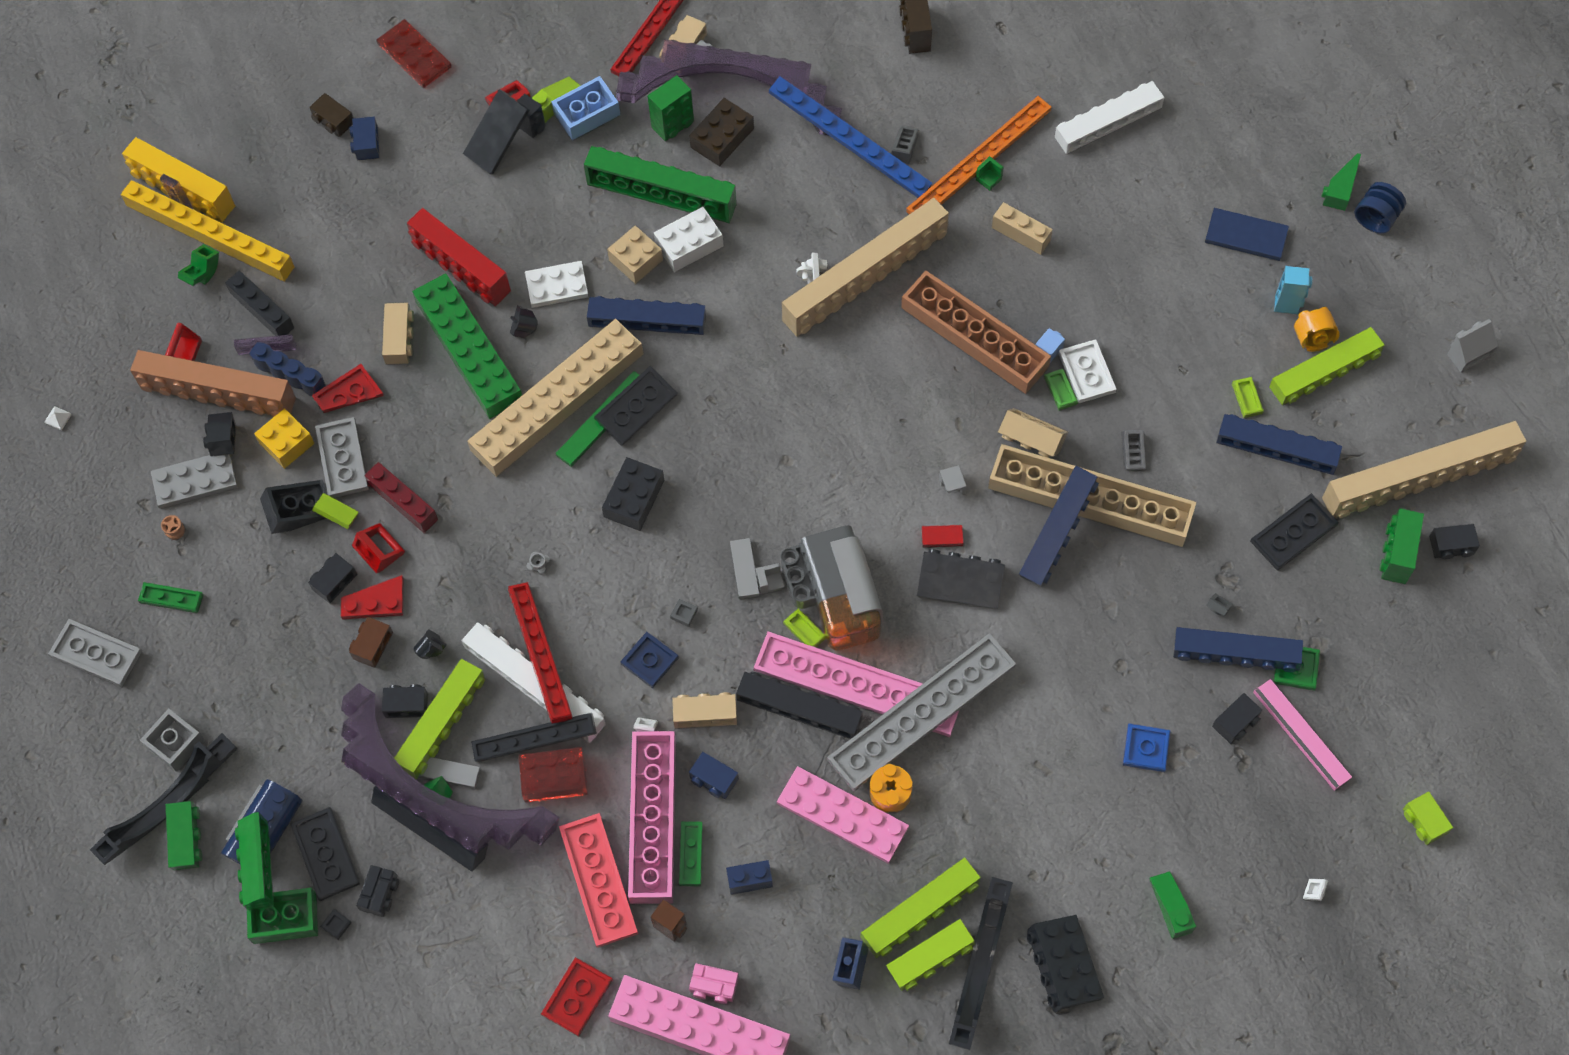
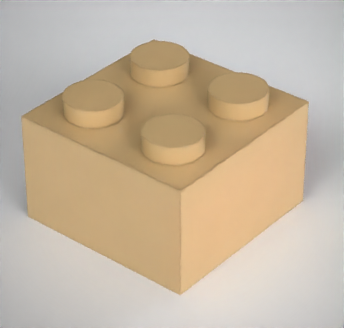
M636 226L631 228L607 249L609 261L635 284L663 261L662 249Z

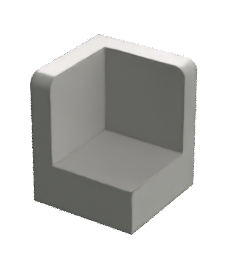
M959 465L940 470L939 481L941 486H945L947 493L960 490L961 495L966 494V483Z
M779 563L755 568L761 594L784 589Z

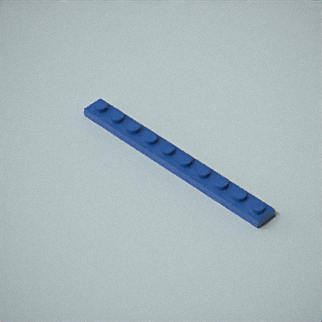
M781 76L769 89V94L917 198L932 186V182Z

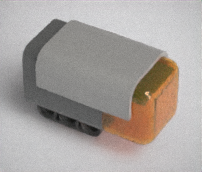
M841 526L806 536L801 539L799 545L786 548L781 552V565L794 606L799 609H805L816 605L827 643L831 649L841 651L875 641L880 637L883 610L860 539L855 537L851 526ZM790 557L795 559L791 563L785 561L787 558ZM793 576L801 577L798 581L791 580ZM799 594H805L807 596L804 599L797 598Z

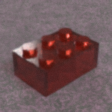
M582 747L519 755L521 790L525 803L588 795L585 758Z

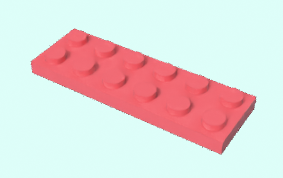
M600 813L559 826L596 947L598 948L637 935L638 931Z

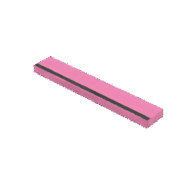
M1271 679L1254 690L1255 696L1334 791L1352 778Z

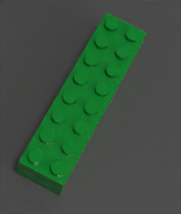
M591 146L584 162L587 185L689 213L704 207L711 219L729 224L737 206L736 186L729 181H720L710 176L697 175L692 171L686 172L673 166L668 167L660 165L658 162H649L639 157L627 156L621 152L608 151L603 147Z
M446 273L412 291L418 307L489 419L502 413L522 396L517 383Z

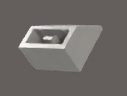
M1491 320L1479 321L1471 329L1458 332L1455 335L1454 342L1450 345L1451 348L1447 355L1460 372L1493 356L1498 348Z

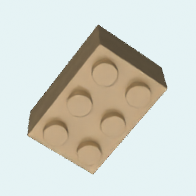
M1015 408L1007 410L998 431L1003 434L1002 438L1011 442L1017 440L1021 442L1020 446L1029 450L1035 448L1039 450L1038 454L1047 458L1059 454L1068 434L1063 429Z

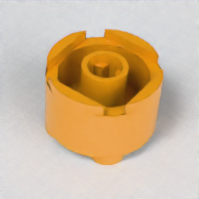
M1327 307L1310 312L1305 310L1298 315L1299 318L1294 324V330L1303 349L1306 348L1309 352L1320 351L1327 348L1329 342L1333 341L1335 343L1338 340L1340 332Z
M887 764L876 770L871 777L869 789L873 805L885 813L903 810L911 800L912 780L910 775L903 768L893 764ZM888 787H889V788H891V787L895 788L894 790H892V789L889 790V791L887 790Z

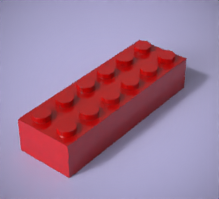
M424 208L420 209L407 222L408 233L412 238L411 243L418 250L422 249L425 251L429 259H435L439 262L443 270H449L457 281H463L468 289L473 293L477 292L487 304L490 302L496 307L511 292L507 274L503 269Z

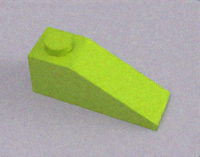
M567 77L549 85L532 97L533 100L542 106L545 123L554 115L551 101L581 86L572 78Z

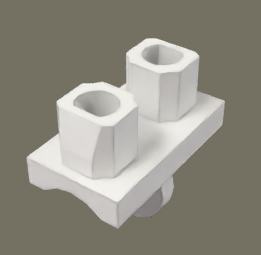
M812 253V258L802 262V266L796 270L797 276L802 277V280L807 281L808 284L820 276L819 272H825L827 269V260L818 258V253Z

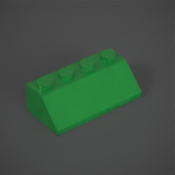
M255 812L238 820V827L235 828V837L237 841L239 840V849L236 850V856L241 866V870H238L239 883H242L239 900L240 904H243L247 910L274 906L268 821L259 812Z

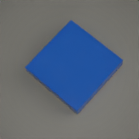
M1128 724L1123 765L1165 772L1170 730Z

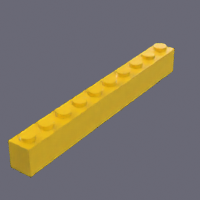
M133 180L129 182L121 193L127 207L285 282L295 268L290 255Z

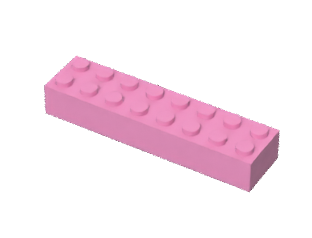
M675 731L632 732L628 885L630 904H660L663 899L673 904Z
M627 975L623 977L608 1015L610 1022L701 1055H785L790 1042V1034Z

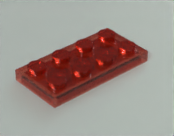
M405 19L376 39L377 44L423 88L452 68L451 63Z

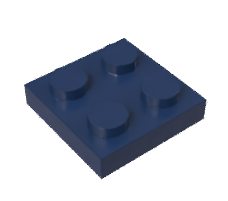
M646 632L620 663L653 689L679 659V656L650 633Z

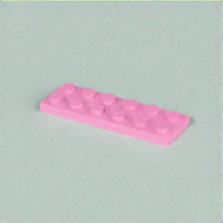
M798 766L777 800V804L888 864L909 828L908 824Z

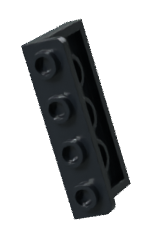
M929 549L928 552L924 551L917 591L918 597L998 609L1005 564H1001V560L989 559V562L981 561V557L969 555V558H962L961 554L954 552L943 555L940 554V550Z
M1077 915L1034 923L1028 928L1027 940L1032 946L1034 962L1039 967L1041 983L1046 988L1047 1001L1054 1013L1065 1008L1100 1001L1104 998Z

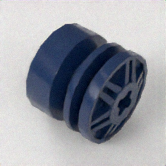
M1375 182L1357 205L1354 211L1355 218L1364 228L1378 234L1386 233L1392 228L1397 217L1404 210L1407 204L1406 198L1396 187L1384 182Z

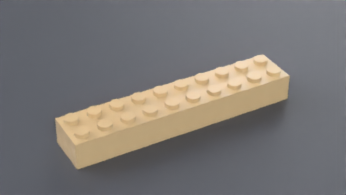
M932 198L782 302V321L796 337L807 333L813 325L823 322L826 316L832 312H837L845 303L853 301L862 291L866 292L875 282L882 281L888 273L898 270L904 262L912 260L917 253L928 249L937 239L941 240L947 234L949 213L935 198Z
M617 319L613 320L467 441L470 451L497 477L643 355L642 343Z
M1513 421L1329 482L1322 499L1327 510L1334 518H1344L1350 515L1351 512H1362L1373 505L1381 506L1388 500H1399L1405 497L1406 494L1412 492L1417 494L1428 487L1436 488L1442 485L1443 482L1449 480L1454 482L1464 475L1472 476L1485 468L1491 470L1497 467L1498 464L1504 462L1509 464L1517 459L1516 457L1522 451L1527 441L1517 422Z
M1001 444L990 476L988 489L1054 508L1075 466ZM1084 469L1098 476L1096 482L1099 485L1094 494L1090 492L1087 498L1090 502L1085 512L1080 511L1078 516L1183 547L1196 506L1195 501Z

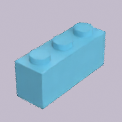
M1285 266L1275 294L1274 312L1298 314L1300 307H1304L1305 298H1307L1308 290L1312 285V276H1309L1310 268Z

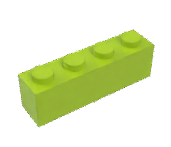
M959 919L886 966L900 990L906 989V991H909L918 985V980L923 977L928 979L936 974L935 970L942 965L944 968L951 965L955 961L954 958L962 954L964 956L973 950L972 946L975 945V941L961 919Z

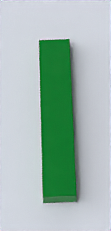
M633 371L556 452V456L572 467L606 430L594 417L632 383L639 374Z

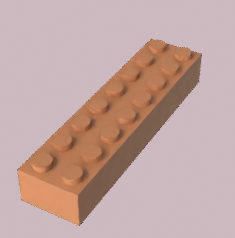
M925 271L902 296L901 308L1025 394L1049 368L1051 355L928 271Z
M141 350L137 351L130 369L140 388L146 392L157 391L166 396L171 394L186 400L191 398L201 403H215L220 407L230 406L239 411L250 410L259 415L269 414L274 417L284 408L291 414L296 400L288 380Z

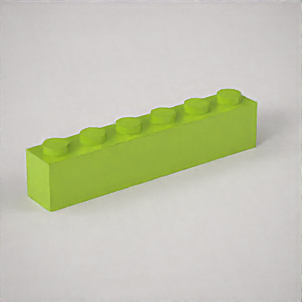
M1370 327L1272 378L1269 388L1281 405L1288 402L1291 404L1298 400L1299 396L1311 394L1318 386H1326L1334 378L1345 376L1349 370L1362 367L1366 361L1370 359L1373 361L1379 358L1382 354L1384 343L1373 328Z
M463 659L459 661L392 760L396 769L414 779H417L419 774H424L430 757L434 758L437 755L439 745L449 737L451 727L460 720L465 706L471 704L475 691L483 686L485 679L482 669Z
M964 857L862 931L861 939L869 947L875 958L880 955L885 957L893 950L892 947L898 942L903 944L910 938L909 934L914 930L919 932L927 926V921L932 917L934 919L940 917L945 912L944 909L947 906H955L962 900L961 896L965 893L971 894L977 890L981 877Z

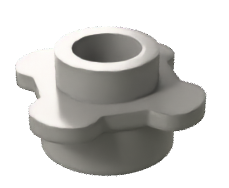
M538 552L531 553L527 569L536 570L540 574L546 571V564L550 561L549 556Z

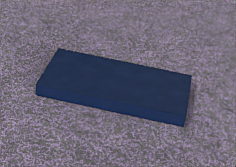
M1214 208L1205 243L1280 261L1289 226Z

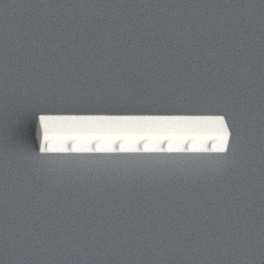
M477 622L461 640L464 648L547 711L531 661L529 662L525 659L524 653L519 649H512L506 639L501 636L499 638L493 634L494 631L489 626H482ZM563 684L572 717L593 713L597 734L582 737L588 743H591L606 725L603 718L604 714L596 708L594 710L587 706L588 702L581 696L575 697L572 694V690Z

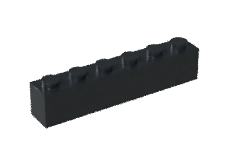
M744 672L736 692L737 701L848 739L853 738L857 734L863 717V711H860L854 705L846 706L840 704L836 699H825L818 693L801 691L795 685L786 686L777 679L770 678L769 680L756 672Z
M386 775L373 788L371 800L373 805L471 872L485 859L488 848L487 842L390 776Z

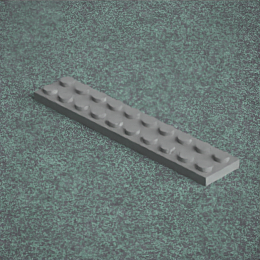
M989 633L830 754L827 760L849 787L855 791L871 779L876 770L897 759L1015 668L1016 663Z

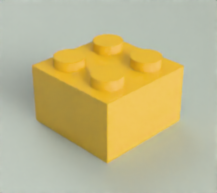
M285 408L254 433L259 444L284 469L315 444L310 433Z

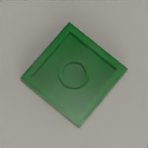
M1303 647L1300 670L1286 672L1283 669L1275 668L1273 683L1315 691L1320 650Z

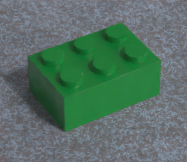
M678 75L647 96L651 127L665 142L670 138H674L678 132L688 128L694 122L691 89Z
M1399 508L1397 514L1392 515L1391 521L1386 527L1385 534L1388 535V539L1384 542L1382 553H1385V557L1381 560L1379 571H1382L1381 579L1406 584L1416 566L1424 517L1423 513Z
M312 888L273 892L274 906L247 910V935L253 944L318 936L317 896Z

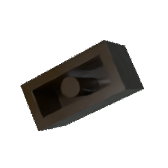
M326 93L309 107L312 114L311 118L317 124L321 123L324 125L329 133H334L338 137H341L353 125L352 119L354 118L352 112Z

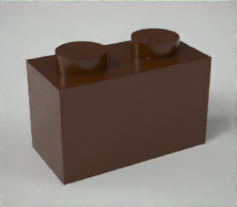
M367 617L366 621L362 622L359 627V634L356 640L351 642L349 653L353 660L375 668L393 631L390 625Z
M664 899L650 917L653 927L674 942L677 938H681L687 930L685 914Z

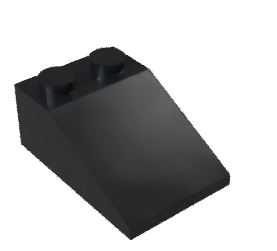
M323 480L265 488L260 501L271 534L292 531L327 519L313 511L314 505L322 494L328 495Z

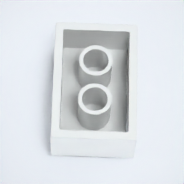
M704 207L654 232L655 243L662 249V255L673 272L723 247V235Z

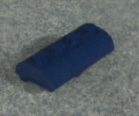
M266 779L244 814L243 818L259 812L268 821L270 854L303 800L290 790ZM234 831L220 854L240 864L236 856V850L239 849V840H236Z

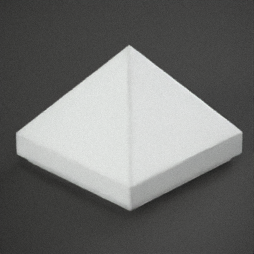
M54 406L44 423L62 431L72 414Z
M638 717L633 728L637 732L654 731L658 721Z
M1309 879L1303 899L1322 901L1328 881L1325 879Z

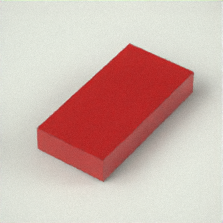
M962 525L922 526L923 548L963 546Z

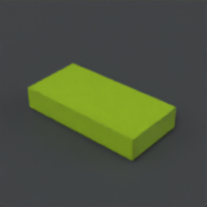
M1252 377L1234 380L1232 386L1243 418L1263 414L1264 410Z
M325 493L322 494L313 507L314 512L346 529H349L359 513Z
M799 608L783 621V624L804 644L817 647L826 639V635Z

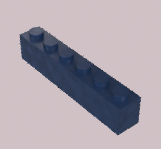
M597 296L589 297L587 322L588 327L605 328L613 320L617 319L627 330L704 335L706 309L705 305L698 303H665L659 300L651 302L641 299H609Z
M1224 414L1216 443L1331 475H1334L1342 450V446L1337 445L1333 441L1326 442L1314 436H1304L1292 430H1282L1274 425L1260 424L1255 420L1242 419L1233 414Z
M1075 466L1029 553L1019 576L1040 587L1043 583H1048L1052 575L1049 572L1052 565L1056 566L1062 556L1058 554L1062 547L1066 548L1071 539L1068 536L1071 528L1076 529L1080 521L1077 518L1080 511L1085 512L1090 502L1087 500L1090 492L1094 494L1099 485L1096 482L1098 476Z
M1177 627L1173 657L1181 661L1192 659L1199 660L1201 663L1220 662V664L1226 666L1239 664L1245 668L1258 666L1265 670L1278 668L1286 672H1295L1300 670L1302 664L1303 640Z

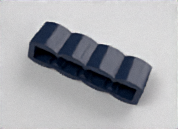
M257 342L249 353L259 370L271 372L275 378L288 380L292 387L303 389L309 396H312L326 386L322 375L317 370L305 367L298 360L289 359L283 352L273 351L265 343Z

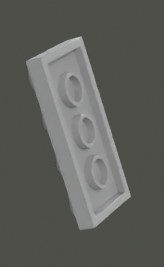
M351 417L316 425L328 496L335 498L369 490L368 483L364 477L366 473L355 418Z
M231 454L208 455L151 471L157 505L160 509L238 488Z
M68 619L48 655L122 687L142 650Z

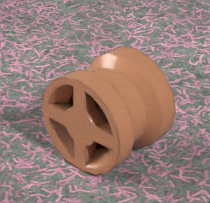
M169 515L162 520L161 528L169 539H179L185 533V527L177 516Z

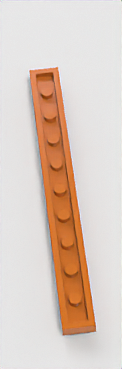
M1037 96L906 208V212L911 214L932 198H935L942 205L976 176L978 166L989 156L996 159L1045 117L1052 107L1041 97Z

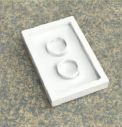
M582 261L525 271L532 308L588 297Z
M1096 339L1059 350L1058 354L1078 403L1116 393L1115 384Z

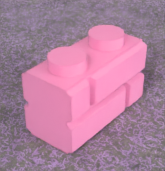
M695 963L689 990L696 998L706 999V996L715 998L714 1001L717 1003L727 1004L728 1001L733 1002L739 975L737 972Z

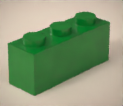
M192 801L165 804L168 868L172 870L199 868V861H202V851L200 848L198 849V840H201V831L197 827V819H200L199 807H196V804Z

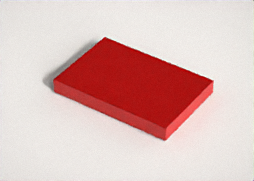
M575 957L541 1015L579 1037L613 979Z

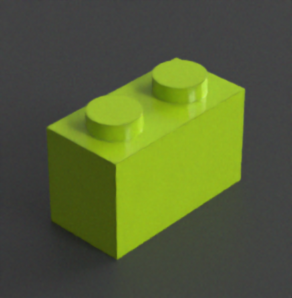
M1429 791L1408 802L1403 808L1406 820L1410 823L1412 822L1416 828L1418 838L1424 841L1426 845L1447 835L1453 829V826Z

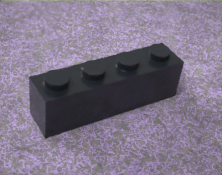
M240 270L225 282L230 294L279 340L283 339L294 329L290 317Z

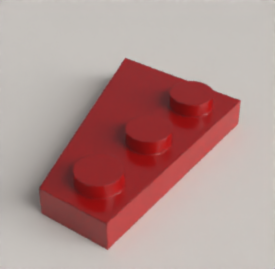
M359 364L313 394L312 398L322 412L326 413L382 397L384 394L363 365Z
M403 576L395 577L341 597L342 620L403 616Z

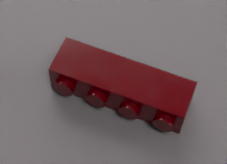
M379 462L364 475L368 485L423 533L438 521L435 510Z

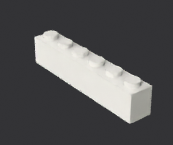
M1153 81L1141 84L1137 89L1127 91L1116 99H1110L1099 107H1093L1089 112L1079 114L1068 122L1060 123L1056 127L1055 139L1064 152L1068 154L1161 109L1164 96Z

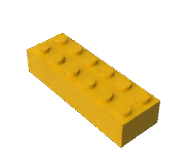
M137 137L133 139L122 153L125 164L130 168V173L133 177L145 180L153 188L156 186L167 196H174L180 203H187L197 212L201 211L206 216L222 223L235 207L226 185Z

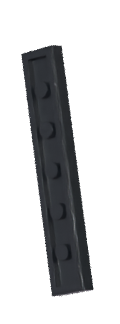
M587 713L572 717L571 720L553 724L551 722L474 740L471 743L475 762H481L595 735L597 732L593 713Z

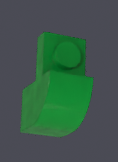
M205 244L196 248L191 253V264L178 272V278L192 286L199 282L204 285L207 284L217 269L219 252Z

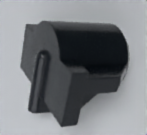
M517 305L515 315L510 317L513 321L510 334L515 337L525 338L536 331L538 320L531 309Z
M428 629L414 646V652L420 658L428 659L441 654L447 644L440 640V635Z

